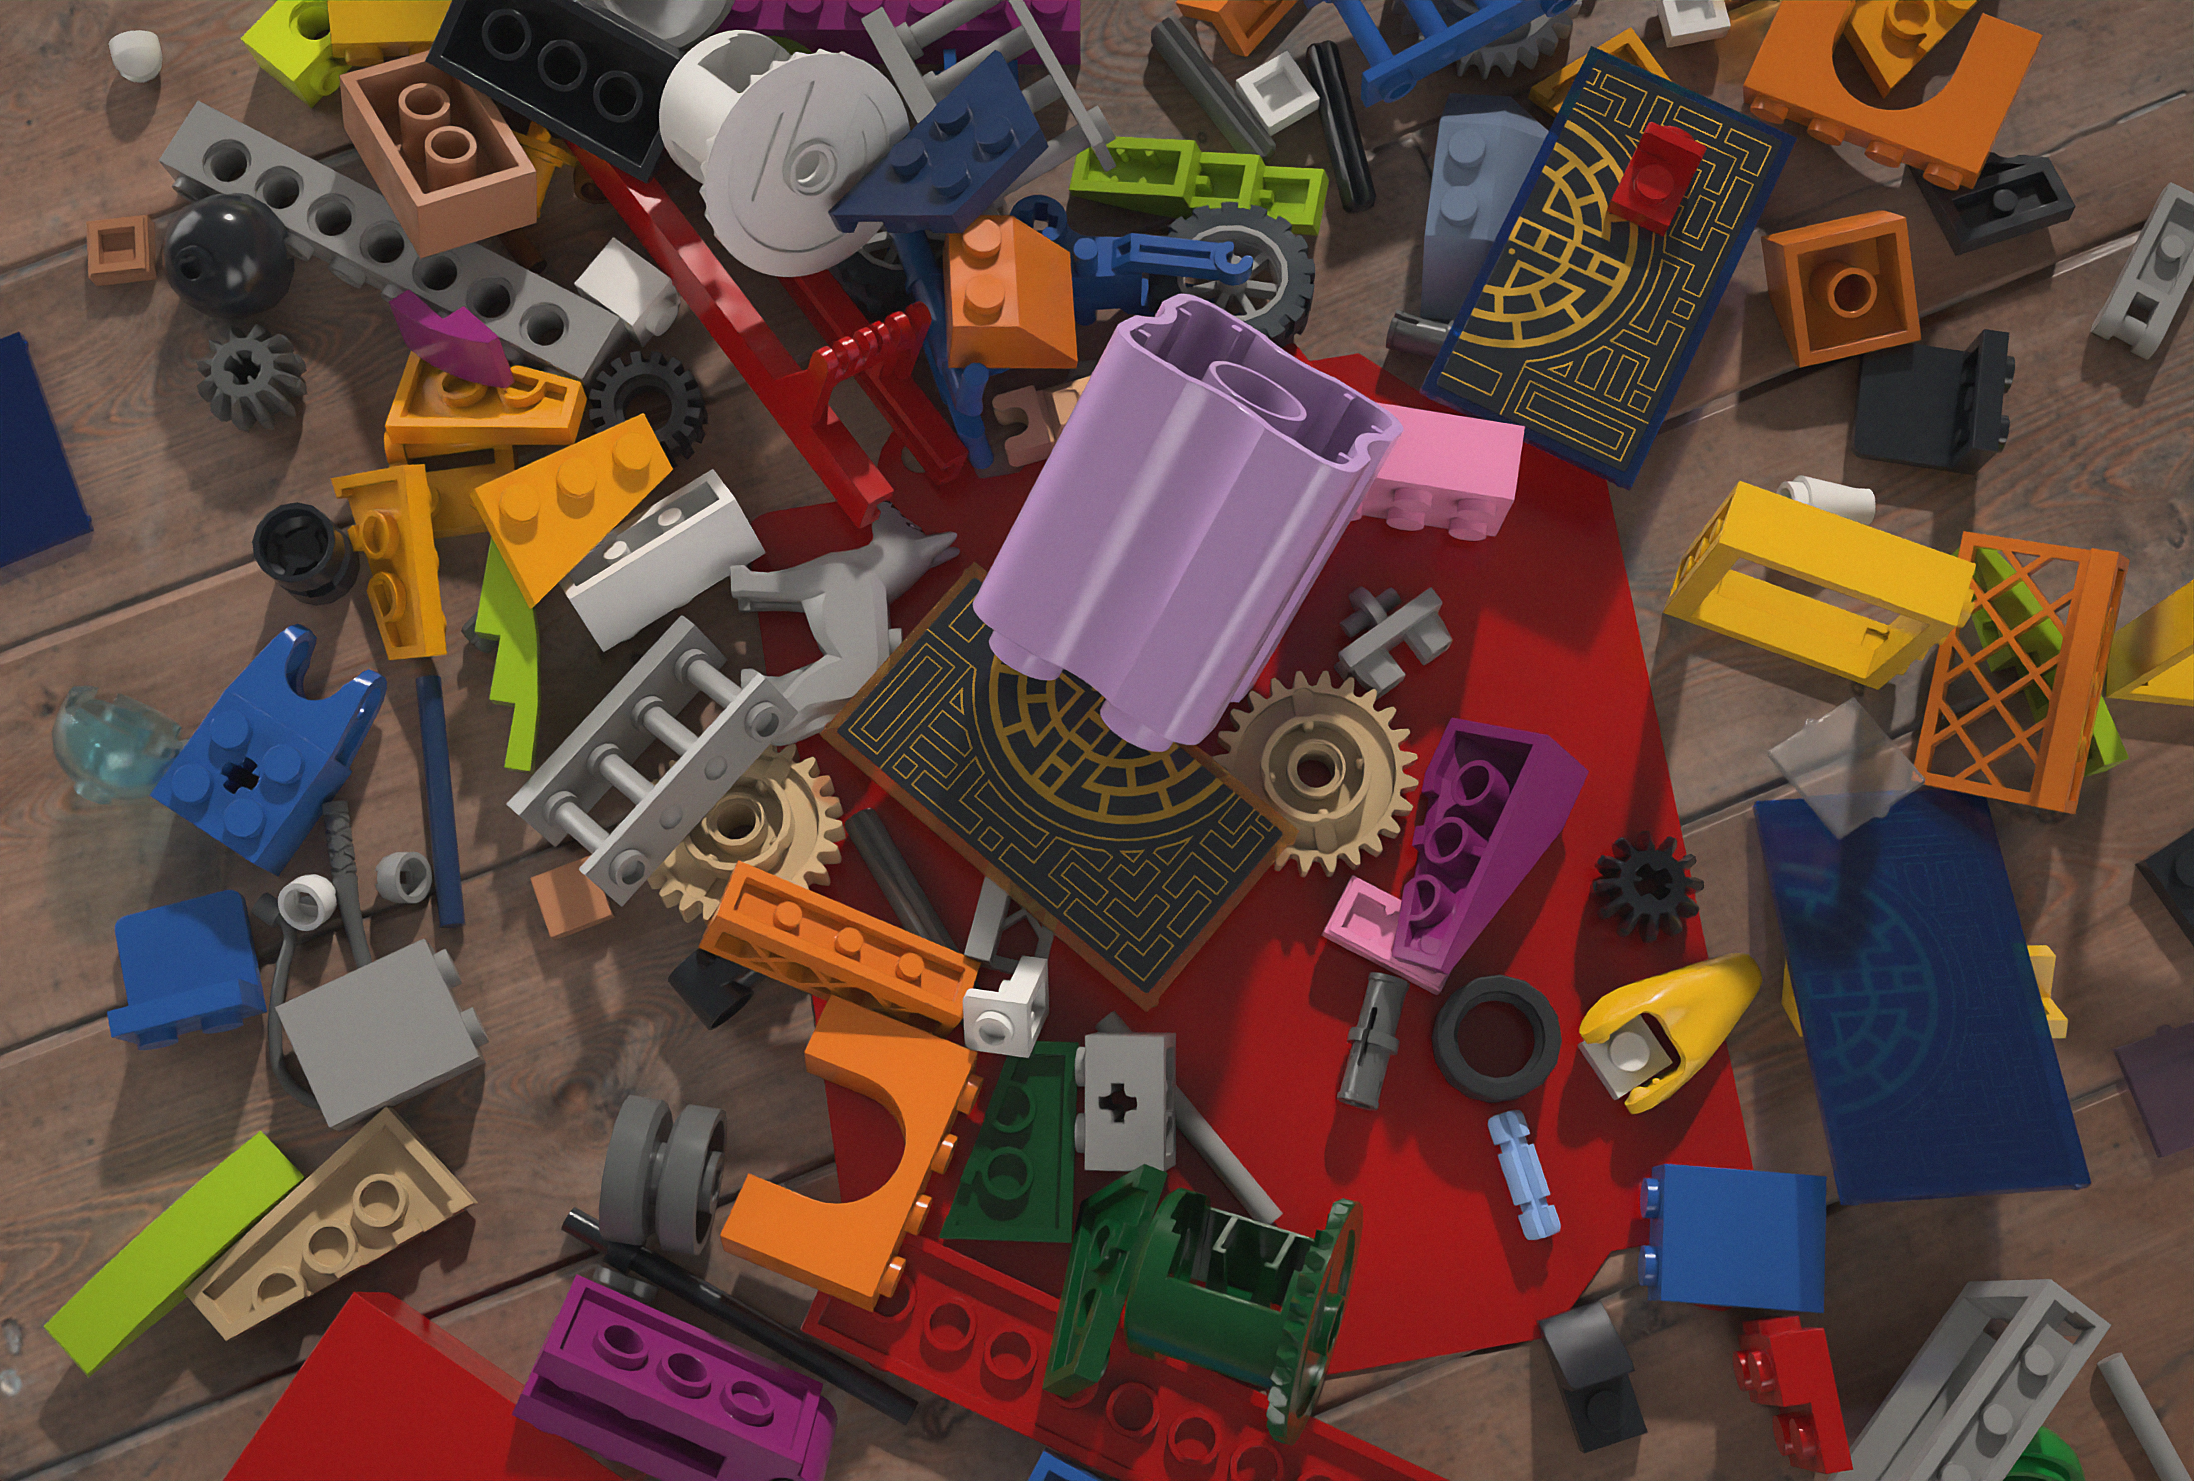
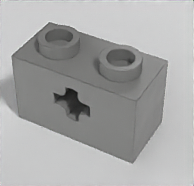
M1096 1032L1086 1035L1085 1047H1078L1075 1057L1077 1086L1085 1087V1113H1078L1076 1118L1075 1147L1078 1153H1085V1170L1133 1171L1144 1163L1164 1172L1176 1165V1033ZM1123 1087L1126 1096L1136 1097L1137 1107L1127 1111L1125 1116L1123 1106L1113 1104L1111 1098L1113 1093L1122 1090Z

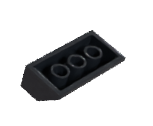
M452 0L425 61L646 184L652 181L670 156L660 133V102L667 80L679 61L687 54L686 52L592 0Z

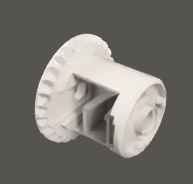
M747 30L726 31L705 39L684 55L667 80L659 109L660 133L667 152L679 167L704 184L699 192L706 203L704 216L712 225L714 236L731 255L747 267L767 275L779 277H797L817 273L835 266L853 255L883 225V222H858L854 233H842L837 230L828 214V211L889 153L896 143L901 141L910 132L908 116L897 90L879 70L864 60L855 58L843 51L831 53L822 49H818L814 54L795 52L793 55H790L783 47L763 34Z

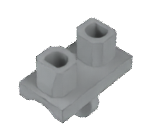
M1362 586L1349 594V600L1355 613L1340 622V626L1349 638H1352L1364 628H1367L1369 631L1339 652L1340 661L1334 665V669L1344 682L1349 677L1354 676L1358 683L1368 692L1375 689L1377 691L1376 700L1396 687L1405 677V673L1388 651L1402 641H1405L1420 662L1425 665L1450 647L1453 639L1443 620L1437 614L1442 605V600L1430 587L1388 617L1386 613L1401 603L1399 595L1393 588H1388L1376 598Z

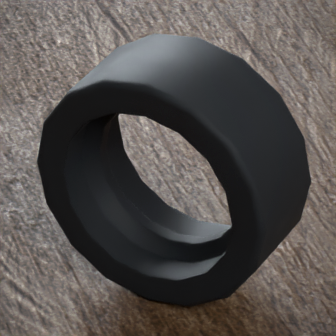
M1494 975L1476 978L1450 995L1436 1015L1431 1041L1435 1063L1450 1085L1468 1098L1488 1103L1516 1100L1544 1083L1557 1064L1562 1037L1558 1016L1544 994L1524 980L1504 975ZM1497 1000L1512 1004L1525 1014L1532 1026L1535 1040L1532 1056L1524 1068L1512 1076L1492 1078L1481 1075L1467 1065L1459 1051L1457 1035L1460 1022L1470 1009L1482 1002Z

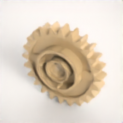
M1302 671L1296 672L1292 689H1286L1279 680L1273 678L1269 686L1270 698L1265 699L1260 694L1251 691L1247 698L1251 713L1248 714L1236 709L1230 712L1229 719L1238 731L1219 732L1217 742L1229 751L1228 754L1217 755L1212 759L1211 767L1226 774V777L1219 780L1283 833L1270 849L1275 853L1274 870L1280 871L1289 859H1294L1297 861L1300 877L1307 875L1312 862H1319L1326 876L1331 877L1335 871L1336 859L1342 858L1352 870H1355L1360 865L1359 849H1364L1375 857L1379 856L1383 848L1378 834L1395 839L1401 831L1391 815L1408 816L1413 808L1400 794L1415 791L1418 786V780L1404 774L1402 770L1413 766L1418 757L1415 753L1403 752L1398 748L1407 740L1410 731L1409 729L1391 730L1388 725L1396 709L1390 707L1379 712L1374 710L1373 704L1377 695L1375 689L1370 690L1361 698L1356 697L1353 694L1354 678L1349 677L1339 689L1331 686L1328 671L1322 672L1315 686L1308 685ZM1308 760L1319 761L1329 769L1331 782L1319 788L1307 786L1300 780L1297 774V767Z
M770 744L647 879L652 890L661 888L659 896L664 906L668 909L680 903L679 911L687 923L703 913V920L706 926H708L719 906L730 875L738 860L808 890L809 885L812 883L829 886L831 881L827 869L823 865L841 862L842 858L838 846L832 842L845 839L846 834L842 821L836 820L843 815L839 797H831L835 790L829 775L818 777L820 771L816 759L810 757L800 762V756L795 744L788 745L780 753H777L776 746ZM671 760L669 762L670 769L676 763V761ZM653 779L651 783L655 786L660 780ZM739 826H754L752 832L744 838H727L729 833Z

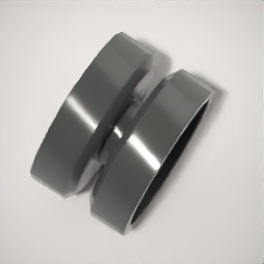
M634 1095L627 1097L615 1121L602 1176L599 1201V1230L602 1240L640 1246L648 1238L655 1226L661 1249L700 1255L712 1227L723 1179L727 1146L726 1111L688 1104L673 1125L672 1113L666 1101Z

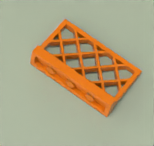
M1963 531L1958 558L1975 563L1978 548L2001 551L2017 572L1986 593L1972 576L1969 587L1975 590L1974 594L1977 599L1972 602L1975 603L1971 615L1984 607L2003 636L1971 656L1959 638L1961 629L1959 627H1955L1950 631L1944 643L1939 645L1910 782L2076 814L2130 560L2120 552L2095 548L2087 550ZM2016 554L2038 558L2024 567ZM2053 560L2079 563L2074 589L2050 604L2031 575ZM2024 581L2043 610L2011 630L1992 604V601ZM2070 604L2065 625L2057 612ZM2050 618L2063 636L2061 650L2058 655L2037 668L2018 641V638ZM2010 644L2029 671V674L2000 693H1997L1978 665ZM1957 651L1964 662L1952 669ZM2057 668L2053 687L2051 688L2044 676ZM1971 671L1990 699L1959 719L1946 701L1948 686L1960 676ZM2036 681L2049 700L2047 716L2024 731L2004 702ZM1997 708L2016 737L1987 756H1984L1965 727L1992 709ZM1942 714H1944L1951 725L1939 732ZM2043 732L2038 752L2030 739ZM1957 733L1976 763L1954 777L1930 773L1936 746ZM2022 745L2036 765L2030 792L2006 788L1991 767V764ZM1983 771L1992 785L1969 781L1968 779Z

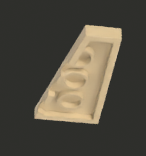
M386 1106L183 1292L226 1341L235 1340L478 1204V1202L394 1108Z

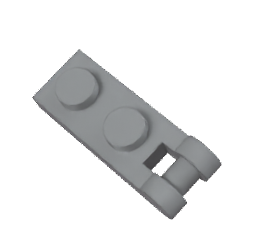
M2172 182L2162 190L2106 303L2098 313L2090 332L2106 340L2114 336L2130 344V352L2146 360L2154 354L2160 345L2194 277V193ZM2131 303L2150 311L2145 323L2126 314Z

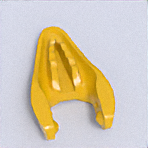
M1729 953L1615 989L1601 997L1587 1012L1579 1029L1580 1035L1587 1044L1605 1043L1608 1041L1611 1033L1641 1013H1649L1659 1021L1681 1057L1679 1066L1653 1078L1642 1087H1635L1631 1090L1629 1097L1624 1102L1631 1114L1644 1112L1669 1099L1707 1063L1759 991L1763 981L1760 967L1749 954Z

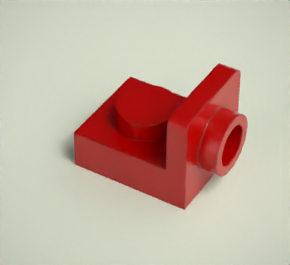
M1649 122L1606 211L1664 237L1707 150L1706 146L1694 141L1693 137L1683 129Z

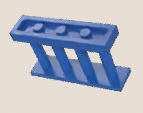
M1303 0L1307 9L1323 1L1335 5L1371 66L1370 69L1362 72L1361 100L1365 107L1368 108L1381 100L1391 103L1401 99L1415 87L1417 81L1544 14L1550 18L1565 12L1577 0H1473L1479 11L1449 27L1445 24L1432 0H1402L1425 40L1396 55L1392 54L1361 0Z

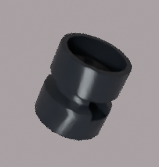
M298 502L280 505L268 512L256 527L252 540L255 560L263 572L300 602L316 606L333 603L345 596L356 583L360 570L358 551H353L350 539L323 512L314 506Z

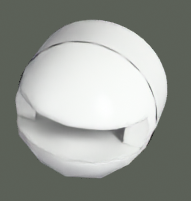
M142 30L128 31L110 40L109 49L113 64L123 77L132 82L145 83L157 76L162 67V51L156 34Z
M311 874L298 877L280 891L278 896L280 913L292 927L302 931L314 930L328 920L337 906L336 890L330 881L319 875ZM300 892L309 893L311 896L300 897Z

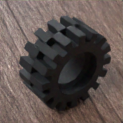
M641 351L631 352L632 363L623 365L620 357L610 363L615 372L609 376L604 371H601L596 378L600 390L591 389L589 400L594 409H589V415L595 427V432L600 433L626 421L627 407L637 395L644 392H658L670 399L672 413L668 422L662 428L653 432L672 468L678 466L674 458L680 454L688 460L695 453L691 446L692 443L696 441L702 444L706 435L702 424H708V413L704 406L706 402L690 370L685 371L682 363L674 357H671L670 361L667 362L663 353L651 351L650 359H644Z

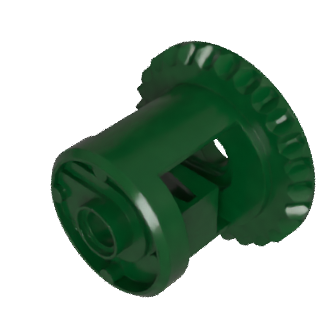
M1178 1188L1164 1198L1154 1215L1134 1269L1124 1316V1340L1130 1352L1155 1361H1161L1165 1356L1266 1388V1395L1269 1401L1266 1413L1268 1418L1266 1426L1275 1441L1289 1446L1294 1445L1303 1432L1320 1393L1344 1318L1362 1236V1204L1345 1198L1334 1202L1328 1214L1325 1230L1316 1229L1314 1239L1213 1208L1207 1195L1185 1188ZM1198 1280L1206 1282L1205 1288L1197 1286Z

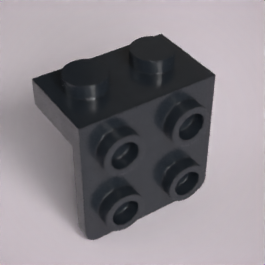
M1984 329L1965 351L1906 343L1862 353L1851 440V450L1854 455L1869 460L1975 475L1996 453L2003 451L2008 439L2010 420L2008 415H2002L2003 395L2009 391L2015 373V358L2007 355L2009 332Z

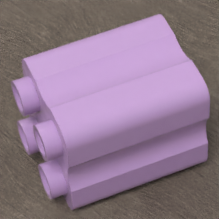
M1177 294L1162 302L1155 317L1135 315L1119 323L973 601V609L977 616L994 630L989 639L992 651L1009 667L1035 679H1057L1063 669L1081 678L1106 698L1100 709V715L1104 723L1119 737L1137 747L1154 752H1163L1168 750L1173 742L1185 745L1199 744L1216 727L1230 702L1239 703L1255 685L1404 430L1402 424L1393 414L1335 377L1303 363L1281 349L1263 333L1202 298L1189 294Z

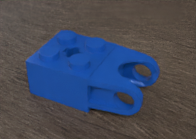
M302 624L289 626L280 632L226 688L149 795L245 859L276 876L281 874L322 816V804L331 802L353 772L349 768L379 713L387 691L386 678L378 672L368 669L343 685L331 697L322 700H307L304 694L303 682L310 666L317 637L311 629ZM255 775L259 777L257 785L250 790L246 786Z

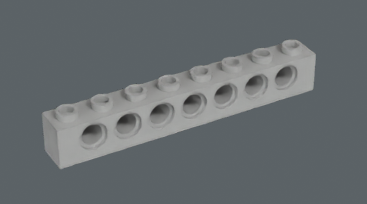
M200 101L196 102L158 160L175 180L172 185L173 190L191 203L214 194H248L268 205L284 223L289 237L284 238L283 242L287 252L304 261H308L312 255L329 263L328 270L347 284L361 288L362 284L366 282L381 290L380 296L387 303L410 289L442 319L464 306L499 337L510 368L515 365L524 364L535 370L579 381L582 383L585 395L588 398L591 389L600 390L596 380L601 371L610 375L613 370L610 363L621 357L631 340L619 316L475 242L420 259L383 195ZM246 168L245 173L239 179L227 182L232 173ZM291 195H299L291 206L278 209L280 203L285 198ZM351 221L349 228L345 232L337 236H330L332 229L337 224ZM395 248H404L403 253L397 260L390 263H381L388 251ZM457 275L455 282L447 289L433 290L435 283L443 276ZM502 301L510 302L509 308L501 316L496 318L485 317L487 310L493 304ZM555 328L564 330L561 338L554 344L548 346L538 345V340L544 332Z

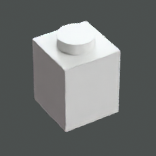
M614 237L574 283L582 298L619 316L631 340L642 348L653 335L660 336L669 329L678 314V305L681 303L670 277Z

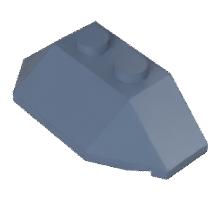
M1449 93L1439 123L1425 229L1421 318L1445 324L1455 320L1458 321L1459 325H1466L1558 140L1510 96Z

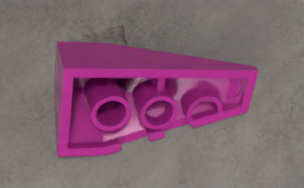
M1456 718L1450 719L1424 776L1422 793L1429 798L1424 825L1416 826L1412 846L1419 851L1414 878L1404 886L1392 957L1403 963L1448 975L1564 828L1589 771L1549 735Z

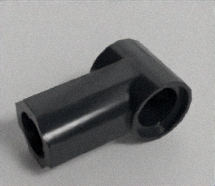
M699 948L673 970L668 977V982L707 1029L713 1030L741 1010L754 995L752 989L768 976Z

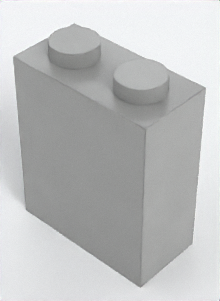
M424 938L275 1007L329 1128L341 1132L378 1114L386 1106L393 1107L486 1063L479 1047L489 1043L488 1036L473 1007L462 1012L452 988L461 985L462 980L447 949L435 953L433 947Z

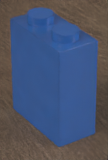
M1662 1164L1652 1167V1178L1643 1179L1640 1193L1642 1218L1650 1219L1649 1246H1641L1638 1258V1280L1640 1286H1648L1647 1301L1800 1313H1824L1827 1176Z

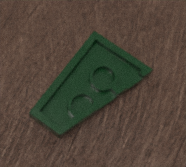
M1036 1041L1029 1058L1007 1055L972 1153L961 1176V1182L949 1214L946 1216L938 1237L939 1239L1072 1243L1075 1123L1077 1112L1075 1057L1079 1042Z
M1144 1163L1081 1201L1046 1367L1043 1390L1067 1398L1098 1383L1104 1374L1110 1358V1345L1131 1285L1137 1259L1152 1222L1168 1173Z

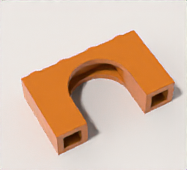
M1782 0L1743 84L1744 103L1751 105L1750 111L1754 115L1776 124H1783L1785 119H1789L1807 126V133L1811 137L1826 144L1840 146L1844 140L1866 149L1865 156L1887 167L1898 168L1902 162L1924 170L1923 177L1927 181L1945 189L1957 190L1960 185L1970 189L1974 188L2034 61L2043 36L2042 34L1982 13L1954 75L1936 96L1912 108L1883 110L1868 106L1849 94L1839 81L1833 66L1832 57L1857 0Z
M831 994L804 1052L806 1072L865 1095L884 1106L893 1115L904 1136L905 1150L901 1163L892 1178L878 1191L863 1199L840 1204L825 1203L808 1198L748 1173L720 1234L724 1251L873 1312L880 1294L891 1298L906 1264V1259L897 1256L906 1233L909 1232L918 1236L933 1198L924 1194L933 1171L944 1175L957 1146L958 1137L949 1133L958 1112L970 1115L979 1096L984 1078L975 1075L978 1052Z

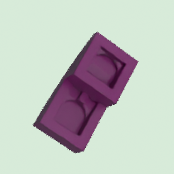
M410 289L388 301L407 348L429 364L453 376L486 386L506 388L515 382L499 337L466 307L463 306L442 319Z

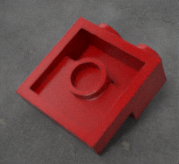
M1782 1315L1742 1321L1744 1334L1737 1335L1740 1350L1734 1351L1732 1356L1736 1381L1742 1392L1749 1391L1751 1402L1779 1406L1780 1414L1773 1416L1772 1424L1780 1454L1782 1456H1789L1790 1465L1793 1467L1822 1474L1853 1470L1824 1328L1801 1327L1799 1316L1782 1317Z

